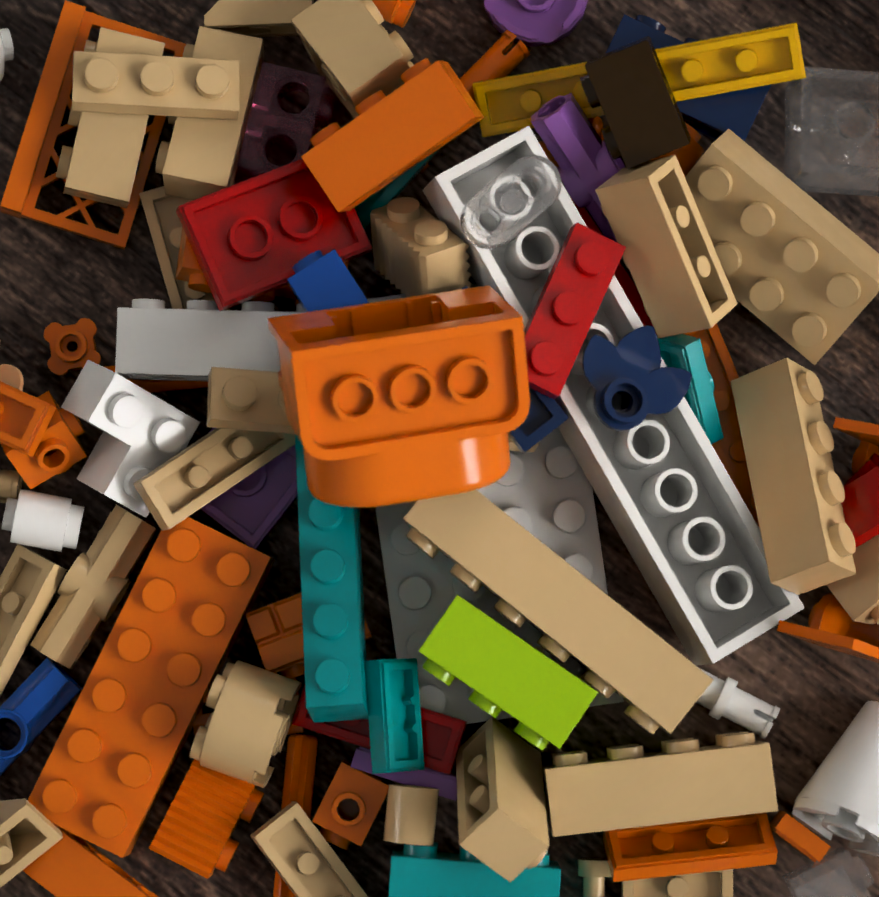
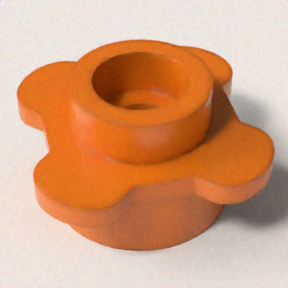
M81 318L76 324L64 326L58 322H53L45 328L44 339L49 342L51 352L47 365L51 372L61 376L65 375L68 370H81L87 360L100 365L101 355L96 351L94 336L97 334V326L92 320ZM70 342L77 343L76 351L70 352L67 346Z

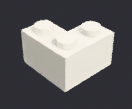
M87 360L61 406L66 411L103 431L79 473L77 480L147 518L150 511L133 483L183 451L200 422L116 372L90 360Z

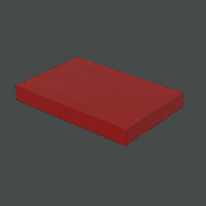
M303 159L179 205L176 209V213L219 311L288 285L287 279L296 274L292 267L315 251L321 250L325 256L335 249L344 263L367 254L372 249L355 208L351 211L338 212Z

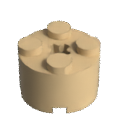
M237 660L235 664L227 662L222 675H216L207 698L206 706L215 710L210 714L205 727H199L189 757L200 761V766L265 788L274 770V767L268 766L271 756H276L277 752L281 753L298 704L299 695L296 694L301 688L302 683Z

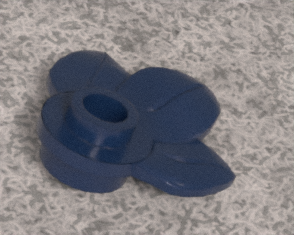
M650 325L626 334L616 346L601 336L593 335L582 357L584 376L595 390L593 406L596 416L605 426L613 430L625 431L638 426L647 414L657 415L670 412L684 398L691 382L692 375L690 372L680 368L661 367L658 338L655 329ZM614 394H622L627 399L628 408L625 413H620L613 408L612 397Z

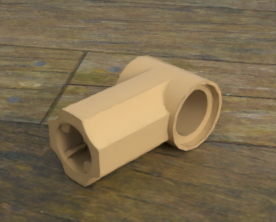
M389 784L383 840L400 844L433 846L439 789L415 785Z

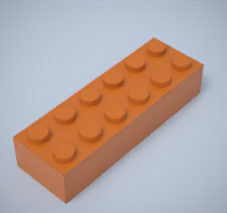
M187 517L170 530L160 531L28 798V801L49 821L121 858L131 854L193 728L192 725L204 705L216 675L220 673L246 620L245 614L250 612L275 559L190 517Z

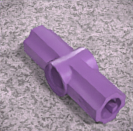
M573 94L558 95L543 104L531 116V123L535 131L542 138L546 148L558 163L560 178L570 197L578 207L587 208L605 237L617 242L609 221L602 212L601 203L595 189L624 168L625 165L621 157L613 160L605 140H601Z

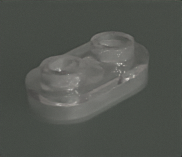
M527 155L516 160L475 194L463 207L460 225L466 239L482 249H495L507 243L557 200L561 191V177L556 166L550 160L538 155ZM522 179H530L535 182L537 186V194L535 196L526 195L522 191ZM481 213H489L495 218V230L489 231L480 225L479 216Z

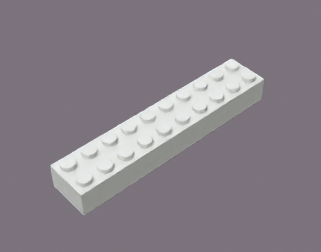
M530 126L521 129L435 176L422 190L438 219L444 222L451 231L469 245V248L466 250L470 255L467 262L471 265L468 271L471 273L477 287L490 285L523 316L524 329L571 226L577 222L587 227ZM614 275L561 394L555 399L569 417L558 428L692 663L696 666L714 664L779 624L780 620L785 621L805 607L797 594L770 583L760 528L685 397L670 412L657 415L647 414L638 426L625 431L608 428L596 416L593 406L595 390L584 376L582 368V357L589 340L593 335H598L616 346L626 334L644 327ZM661 357V367H667ZM616 393L612 397V406L616 411L625 413L628 408V401L625 396Z

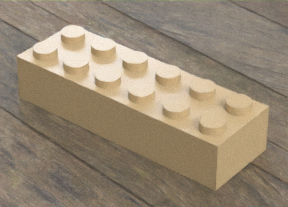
M477 490L417 500L403 518L406 525L411 528L406 535L409 541L432 559L440 551L454 562L455 565L450 570V573L475 594L482 586L499 599L493 606L496 611L518 628L527 621L543 635L537 643L561 663H565L571 656L586 668L580 678L605 698L609 699L615 692L630 705L624 713L648 733L654 734L660 728L671 734L712 683L713 679Z

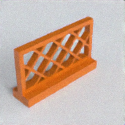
M65 0L1 201L0 212L20 219L21 217L125 249L140 202L139 193L143 192L166 116L155 115L153 123L146 127L145 135L149 134L144 152L142 153L141 151L140 165L135 175L130 202L127 208L120 207L124 216L118 234L95 227L86 208L97 203V201L87 199L82 202L80 197L71 195L76 205L58 215L35 208L41 188L60 179L55 177L56 172L45 178L50 159H52L56 168L58 167L59 157L54 149L57 137L77 128V126L68 125V123L61 126L66 108L70 112L72 106L70 95L72 92L74 51H84L86 40L89 38L92 27L99 30L103 27L165 43L164 51L174 54V57L183 56L186 44L85 11V6ZM80 212L86 224L68 219V217Z

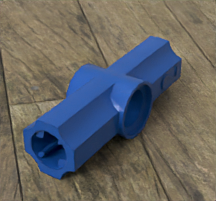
M49 657L0 706V721L4 718L12 719L18 724L21 732L20 741L14 748L5 749L0 745V776L20 756L31 749L39 735L82 691L77 682Z

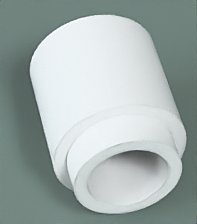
M20 489L18 499L7 498L1 530L11 531V543L62 552L63 547L76 549L84 506L71 504V498Z

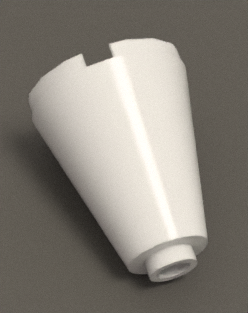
M867 701L796 797L792 815L803 826L830 841L833 834L850 840L847 848L878 857L879 701Z

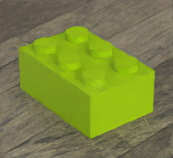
M459 595L452 601L419 649V652L427 657L422 666L423 669L448 686L451 685L455 678L461 680L474 689L468 700L494 718H497L502 710L520 721L513 731L542 751L549 742L559 749L562 747L598 694L595 689Z

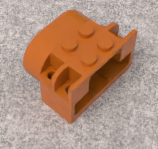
M490 285L268 318L269 330L278 343L281 369L278 371L279 386L284 394L286 416L291 428L303 445L307 486L310 493L316 499L341 507L365 508L386 506L477 490L498 481L507 473L510 467L508 432L515 430L525 421L530 408L523 316Z

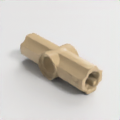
M116 504L112 512L109 513L103 527L98 531L97 537L87 553L82 552L68 570L58 590L60 597L30 645L68 669H73L76 662L79 661V657L89 645L101 621H107L122 600L130 584L129 575L158 529Z

